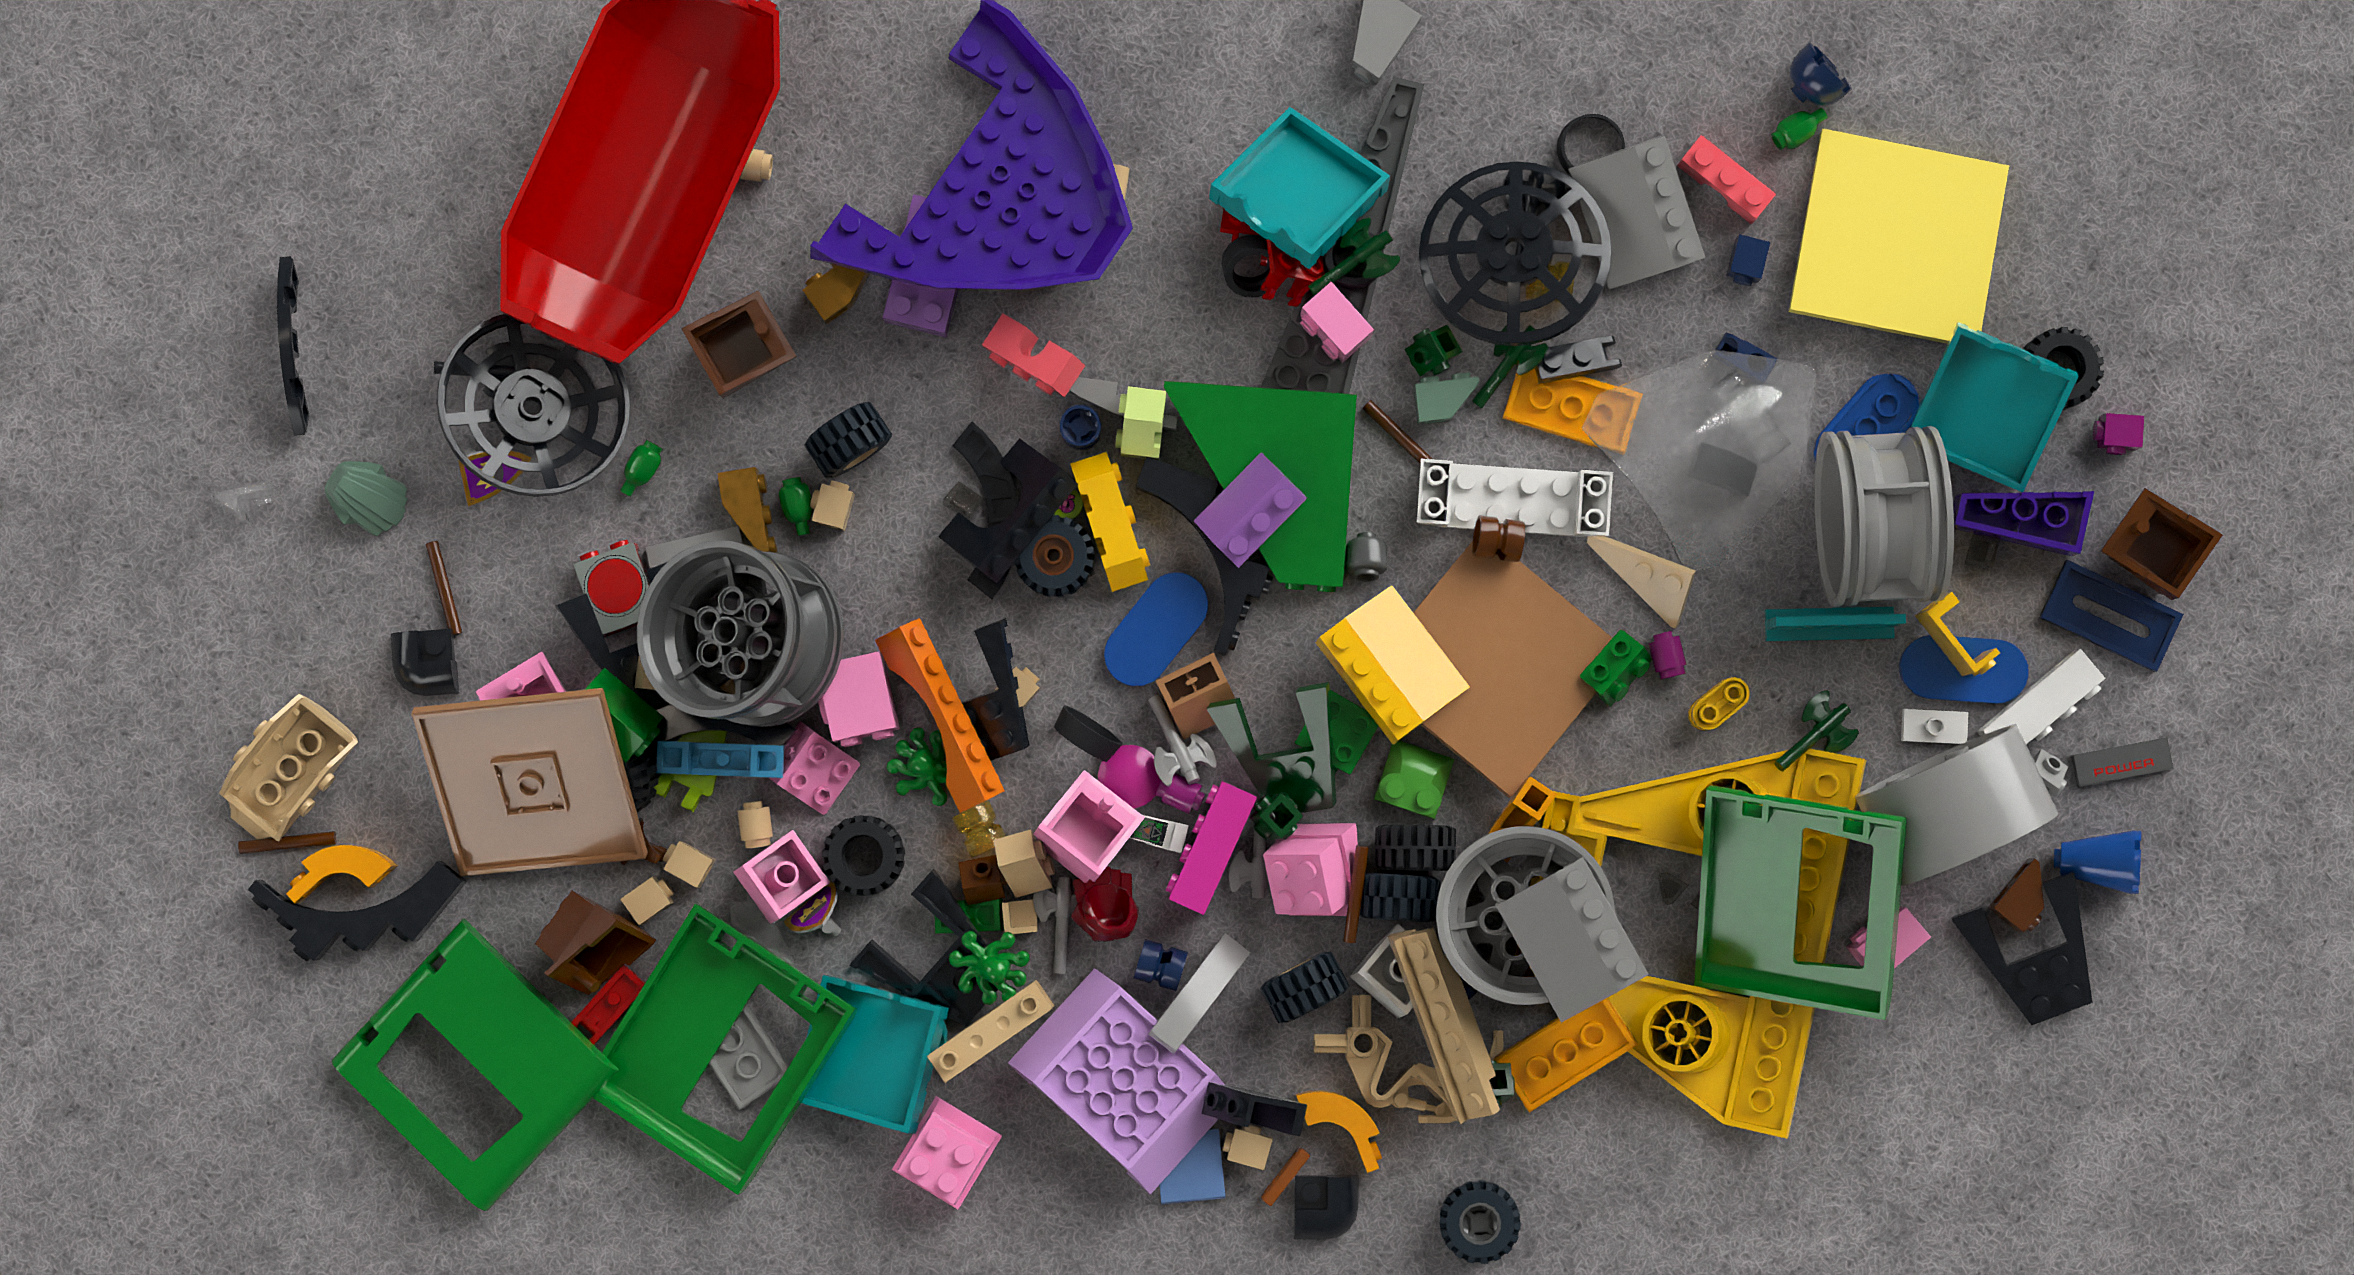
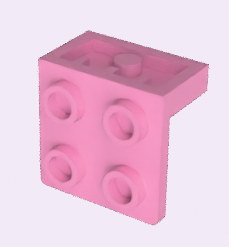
M800 721L795 728L797 732L784 745L783 778L770 779L822 815H825L859 768L860 763Z

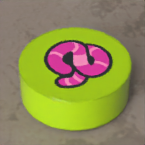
M1073 490L1054 514L1072 520L1078 517L1083 509L1080 494Z

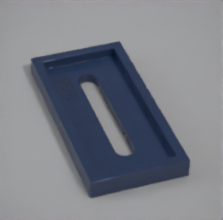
M2065 560L2039 618L2146 669L2157 672L2184 614L2070 560ZM2076 595L2083 596L2145 625L2149 629L2148 637L2142 638L2076 607L2073 604V598Z

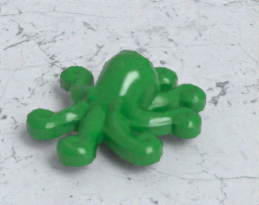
M914 728L910 733V739L917 746V750L911 749L906 740L898 741L895 747L897 754L908 757L909 760L907 764H904L897 758L891 759L887 763L886 768L891 774L901 772L904 775L916 777L914 780H900L896 784V792L900 796H905L909 790L923 789L928 786L934 792L933 804L942 806L947 802V795L941 788L940 783H946L947 765L946 761H944L941 733L939 730H935L929 735V741L933 747V752L931 753L926 742L923 740L925 736L923 728Z
M965 932L961 939L962 944L970 949L973 954L963 956L960 951L955 950L949 955V962L953 967L968 966L959 980V990L963 993H970L974 988L971 979L976 977L977 984L983 992L982 1002L986 1005H992L998 997L997 992L991 987L990 983L1002 992L1001 996L1004 1002L1017 994L1016 989L1008 985L1005 980H1012L1016 987H1021L1026 983L1027 976L1024 971L1010 969L1011 964L1019 967L1026 966L1030 960V954L1024 950L1019 951L1017 954L1010 952L998 953L999 950L1009 949L1014 945L1015 936L1011 932H1004L1000 940L988 944L985 948L976 942L977 934L975 932Z

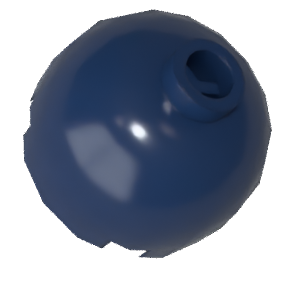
M1811 42L1798 52L1790 66V77L1795 84L1791 90L1803 103L1808 99L1815 105L1826 106L1834 104L1851 91L1852 87L1845 77L1842 80L1839 79L1837 67L1817 46L1813 47Z

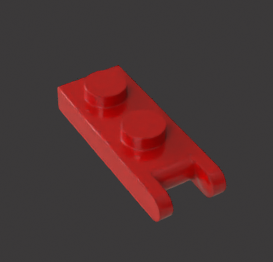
M624 964L571 1023L576 1028L579 1024L582 1025L593 1036L589 1041L595 1045L633 1004L646 982Z

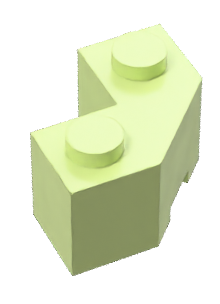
M1128 386L1127 394H1121L1119 413H1124L1123 429H1117L1115 448H1121V456L1146 459L1147 456L1159 461L1166 391Z

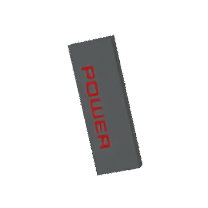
M2167 737L2071 755L2077 787L2174 769Z

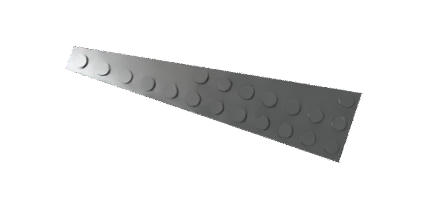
M1393 77L1360 154L1390 175L1387 192L1382 197H1378L1375 204L1362 217L1356 220L1357 222L1364 218H1371L1372 222L1369 231L1377 236L1385 230L1389 232L1424 88L1423 83ZM1339 246L1335 253L1336 265L1352 255V252L1356 249H1342ZM1367 263L1358 265L1346 275L1352 277L1362 275L1367 267ZM1377 278L1366 287L1353 290L1333 283L1367 321ZM1310 290L1304 294L1299 306L1294 307L1260 388L1349 394L1360 348L1343 363L1338 358L1333 361L1322 349L1321 346L1324 344L1316 334L1312 337L1300 324L1302 321L1300 314L1302 307L1314 297Z

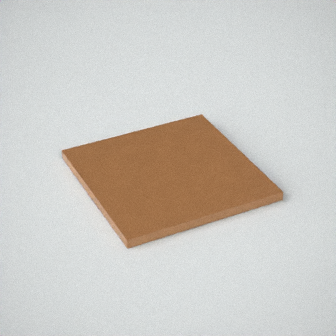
M1471 542L1413 612L1470 687L1423 722L1421 726L1510 799L1596 694V691L1581 679L1580 674L1609 643L1612 637L1520 561L1500 560L1497 554L1491 559L1475 557L1472 554Z
M603 688L414 707L411 713L460 877L646 859L647 848Z

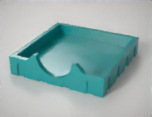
M1289 107L1211 183L1209 199L1225 208V211L1242 223L1248 224L1256 233L1266 240L1275 243L1276 247L1292 258L1294 257L1299 260L1303 266L1310 270L1317 259L1323 256L1336 243V240L1340 236L1342 237L1356 223V220L1362 217L1375 204L1378 197H1382L1387 192L1390 175Z
M1958 322L1953 331V337L1948 342L1940 359V365L1935 370L1926 389V395L1924 399L1922 398L1913 417L1911 427H1919L1921 429L1927 426L1935 427L1942 438L1948 461L2015 490L2024 492L2078 379V373L2068 368L2064 369L2058 366L2057 363L2038 355H2033L2012 344L2002 342L1998 338L1979 330H1972L1967 325Z
M823 975L820 985L857 1008V1012L801 1103L907 1134H916L919 1125V1115L922 1113L927 1094V1084L930 1082L934 1067L927 1055L939 1048L944 1029L942 1027L944 1019L947 1018L949 1008L853 981L842 980V978ZM811 1024L809 1025L807 1037L812 1030Z

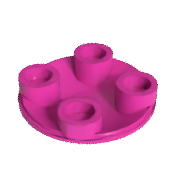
M1137 745L1121 746L1107 762H1101L1098 771V781L1132 808H1138L1149 803L1156 796L1157 789L1161 783V779L1156 773L1154 755L1147 749Z

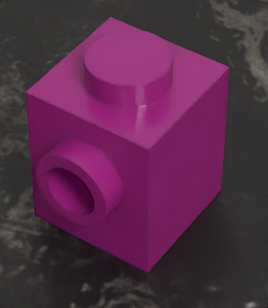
M2105 413L2099 416V421H2095L2093 426V439L2098 440L2097 448H2106V454L2126 455V450L2136 451L2143 448L2144 416Z

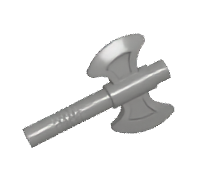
M1160 695L1151 697L1148 702L1171 747V753L1165 752L1161 747L1156 748L1154 755L1156 773L1168 787L1171 786L1172 778L1178 771H1181L1182 775L1185 776L1188 784L1196 783L1200 780L1196 771V764H1202L1211 769L1216 768V758L1213 750L1204 739L1196 734H1191V744L1186 747Z
M1255 830L1251 863L1247 862L1244 853L1239 851L1231 862L1228 881L1232 892H1237L1242 884L1251 881L1252 898H1265V888L1267 882H1269L1263 854L1266 852V839L1262 838Z
M1059 877L1056 894L1051 893L1048 889L1035 892L1033 894V904L1041 922H1046L1049 914L1055 912L1056 929L1053 973L1066 974L1069 918H1071V913H1073L1077 905L1076 896L1072 895L1071 878Z

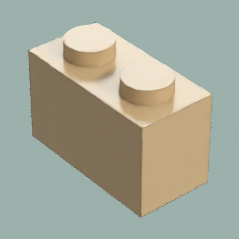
M1031 829L994 840L998 867L1016 898L1053 888L1050 875L1055 874V868L1050 855L1046 856L1043 842L1036 840Z

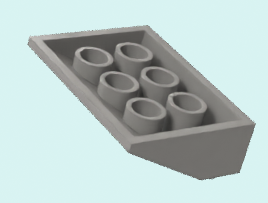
M1665 136L1644 141L1568 169L1570 177L1587 190L1597 202L1605 217L1610 233L1612 251L1610 272L1606 282L1608 289H1613L1705 258ZM1581 198L1579 204L1593 244H1601V236L1596 219L1587 203Z
M1583 857L1497 905L1500 914L1561 1023L1649 975Z

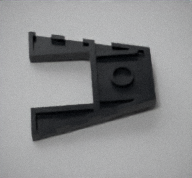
M667 562L644 570L649 585ZM587 593L555 605L558 612L562 614L573 633L582 642L593 661L601 670L606 668L650 706L665 701L656 690L635 688L639 656L637 642L609 652Z
M1006 618L974 630L998 689L962 702L990 761L1024 750L1030 746L1023 706L1019 707L1016 693L1019 685L1018 679L1013 676L1010 659L1013 658L1011 643H1007L1005 627L1008 625Z
M933 869L911 895L958 936V939L921 981L913 976L873 939L850 963V966L872 975V978L883 984L887 983L897 988L908 997L949 1008L947 1017L967 1026L985 1005L982 1002L983 992L977 984L976 977L971 979L974 988L970 993H963L959 990V980L968 966L953 967L949 962V955L955 950L960 951L963 956L973 954L970 949L962 944L961 940L964 933L968 931H973L977 934L976 942L984 948L987 944L939 874ZM990 983L991 987L997 992L998 989Z
M2074 871L2043 882L2067 942L2009 964L2006 963L1983 906L1952 917L1953 923L2031 1025L2093 1003Z

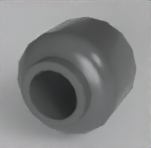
M1371 532L1357 534V538L1350 540L1346 544V569L1348 573L1353 575L1354 579L1358 581L1370 582L1377 580L1379 575H1382L1387 570L1386 543L1376 538V534Z

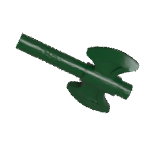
M1368 217L1357 221L1344 234L1340 243L1342 249L1355 248L1356 250L1326 274L1308 285L1312 294L1315 296L1330 282L1335 283L1358 265H1362L1365 262L1367 267L1362 273L1365 279L1378 278L1392 271L1401 259L1398 255H1386L1381 252L1386 248V245L1393 241L1388 231L1385 230L1378 236L1375 235L1371 238L1369 236L1371 218Z
M1529 324L1524 332L1536 329ZM1507 325L1501 332H1507ZM1546 343L1536 346L1495 344L1494 356L1500 357L1506 353L1504 355L1505 358L1472 402L1483 408L1515 364H1518L1517 373L1519 375L1528 373L1542 361L1549 346Z
M1828 690L1814 695L1803 710L1802 721L1813 720L1816 724L1811 731L1774 762L1775 766L1783 772L1821 738H1827V743L1824 747L1826 752H1837L1850 746L1857 738L1859 731L1858 729H1847L1841 725L1845 717L1851 713L1848 705L1842 703L1837 708L1830 710V692Z

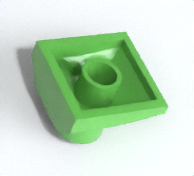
M1399 740L1394 745H1391L1374 800L1435 820L1454 759Z

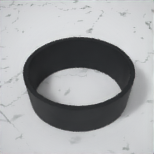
M1586 114L1573 119L1563 128L1557 141V156L1567 174H1569L1568 169L1574 167L1566 156L1564 146L1567 132L1572 125L1584 118L1604 120L1613 126L1619 134L1622 150L1625 149L1624 137L1614 121L1600 114Z
M1066 705L1063 706L1054 725L1056 731L1072 744L1105 762L1123 744L1108 729L1087 715Z

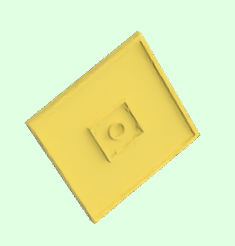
M1822 128L1788 312L1946 344L1951 341L1953 331L1958 322L1967 325L1972 330L1982 331L2009 165Z

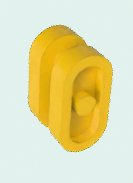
M1736 677L1718 682L1690 706L1688 711L1689 722L1694 728L1701 731L1719 727L1748 702L1750 696L1748 685L1742 679Z

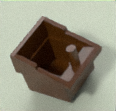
M759 290L681 328L718 394L723 399L797 357Z
M2144 488L2100 551L2159 594L2174 600L2181 596L2223 535L2194 516L2188 515Z
M572 890L561 902L558 911L549 924L543 928L535 945L555 962L544 974L590 995L592 992L597 991L600 985L624 964L630 966L655 943L656 939L637 924Z

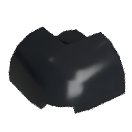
M453 629L414 630L390 634L394 674L404 689L413 694L424 696L459 693Z
M1295 1175L1294 1239L1326 1240L1337 1238L1349 1231L1356 1220L1358 1212L1359 1175Z

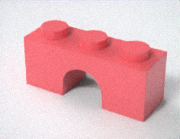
M1702 135L1677 165L1699 184H1707L1718 191L1727 200V206L1750 224L1758 218L1776 195V193Z
M1002 313L982 343V346L991 353L988 358L1003 368L1007 364L1014 367L1012 372L1028 382L1030 377L1036 380L1035 386L1051 396L1053 392H1056L1065 398L1085 365L1072 353L1050 340L1039 354L1031 356L1032 348L1039 338L1026 326Z

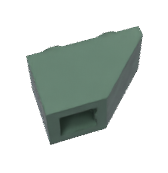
M1466 372L1451 375L1452 380L1439 381V376L1420 378V383L1415 384L1413 387L1418 425L1449 422L1478 386L1479 377H1471L1470 373Z

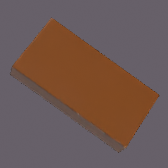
M1302 1147L1297 1148L1261 1194V1199L1270 1207L1273 1205L1309 1159L1310 1153Z

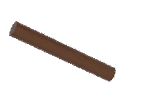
M1372 400L1362 408L1419 464L1421 459H1433Z
M438 541L426 543L448 629H453V636L461 634L462 629Z
M336 832L284 836L279 842L274 838L239 841L238 849L240 854L336 844Z
M1356 845L1343 938V942L1356 943L1369 849L1367 846Z

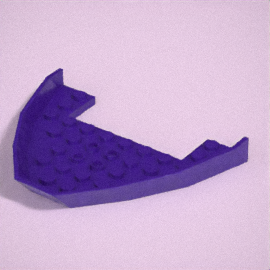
M981 0L979 11L950 51L948 59L1000 90V92L900 237L845 204L820 241H813L810 245V259L908 284L933 288L1024 290L1100 279L1132 231L1133 226L1111 156L1075 85L1010 10L994 0Z

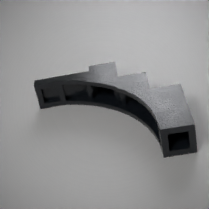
M1146 456L1136 489L1160 499L1183 515L1198 531L1214 558L1223 587L1225 604L1224 622L1214 652L1226 655L1228 649L1234 651L1240 633L1234 630L1238 619L1245 621L1251 603L1245 601L1246 596L1259 600L1261 593L1268 594L1273 577L1268 575L1270 567L1246 560L1238 568L1194 522L1222 492L1217 490L1218 481Z
M437 861L418 882L398 896L365 909L339 912L318 910L289 901L264 880H255L248 888V891L254 895L252 900L259 907L266 911L270 908L279 915L276 920L283 927L290 931L293 929L297 930L289 939L295 945L293 951L305 961L310 959L317 961L325 955L341 934L345 936L342 941L354 951L358 952L359 949L369 951L391 924L394 926L392 932L405 942L409 939L412 942L419 941L467 881L460 877L446 863Z

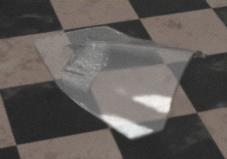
M1708 350L1598 394L1582 429L1595 445L1615 463L1644 499L1668 537L1682 566L1695 571L1723 567L1774 505L1801 476L1809 437L1817 375L1810 365L1735 352Z

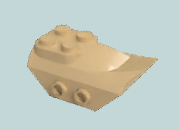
M301 694L295 696L269 721L264 720L253 732L255 739L248 747L244 745L235 754L233 760L236 763L229 770L219 793L229 802L231 818L256 839L273 837L279 842L300 815L304 817L313 808L315 801L312 799L320 790L324 792L335 780L333 773L358 743L357 738L348 727L322 706Z

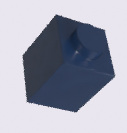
M1739 234L1734 242L1726 276L1734 277V283L1744 286H1752V282L1758 283L1762 279L1770 242Z

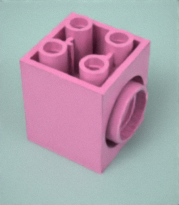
M878 651L842 659L831 685L818 701L824 724H829L832 741L841 743V747H850L863 744L862 738L872 736L875 741L894 737L893 731L899 730L900 727L886 663L881 652Z

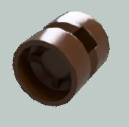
M1479 515L1473 533V556L1491 559L1497 554L1500 560L1519 562L1525 541V522L1505 519L1503 523H1500L1497 517Z

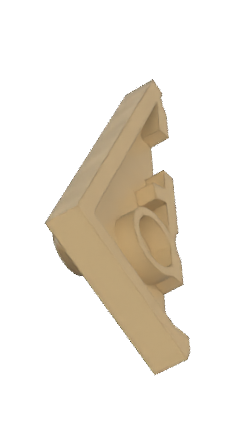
M1588 536L1586 543L1670 627L1676 629L1680 623L1696 571L1605 536Z

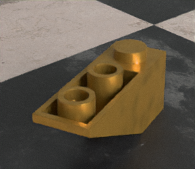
M831 264L833 268L824 275L819 272L805 282L807 287L802 291L828 325L853 307L869 273Z
M756 467L717 473L724 508L754 548L763 552L777 553L775 537H769L767 528L768 524H772L770 506H764L762 493H767L765 474H759Z

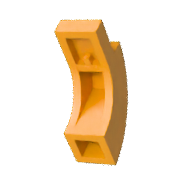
M1529 776L1502 810L1488 834L1510 827L1534 826L1541 819L1557 794ZM1511 857L1504 859V861L1508 863Z
M338 845L324 848L301 862L309 873L306 874L303 871L290 882L292 888L286 895L294 903H301L325 880L339 873L354 875L368 888L375 887L398 865L381 852L364 846Z
M1311 1090L1295 1094L1298 1102L1307 1104L1305 1113L1307 1126L1320 1122H1331L1344 1127L1352 1135L1366 1172L1369 1173L1379 1169L1377 1161L1382 1159L1376 1141L1370 1143L1368 1138L1380 1133L1372 1118L1359 1104L1344 1095L1331 1091Z

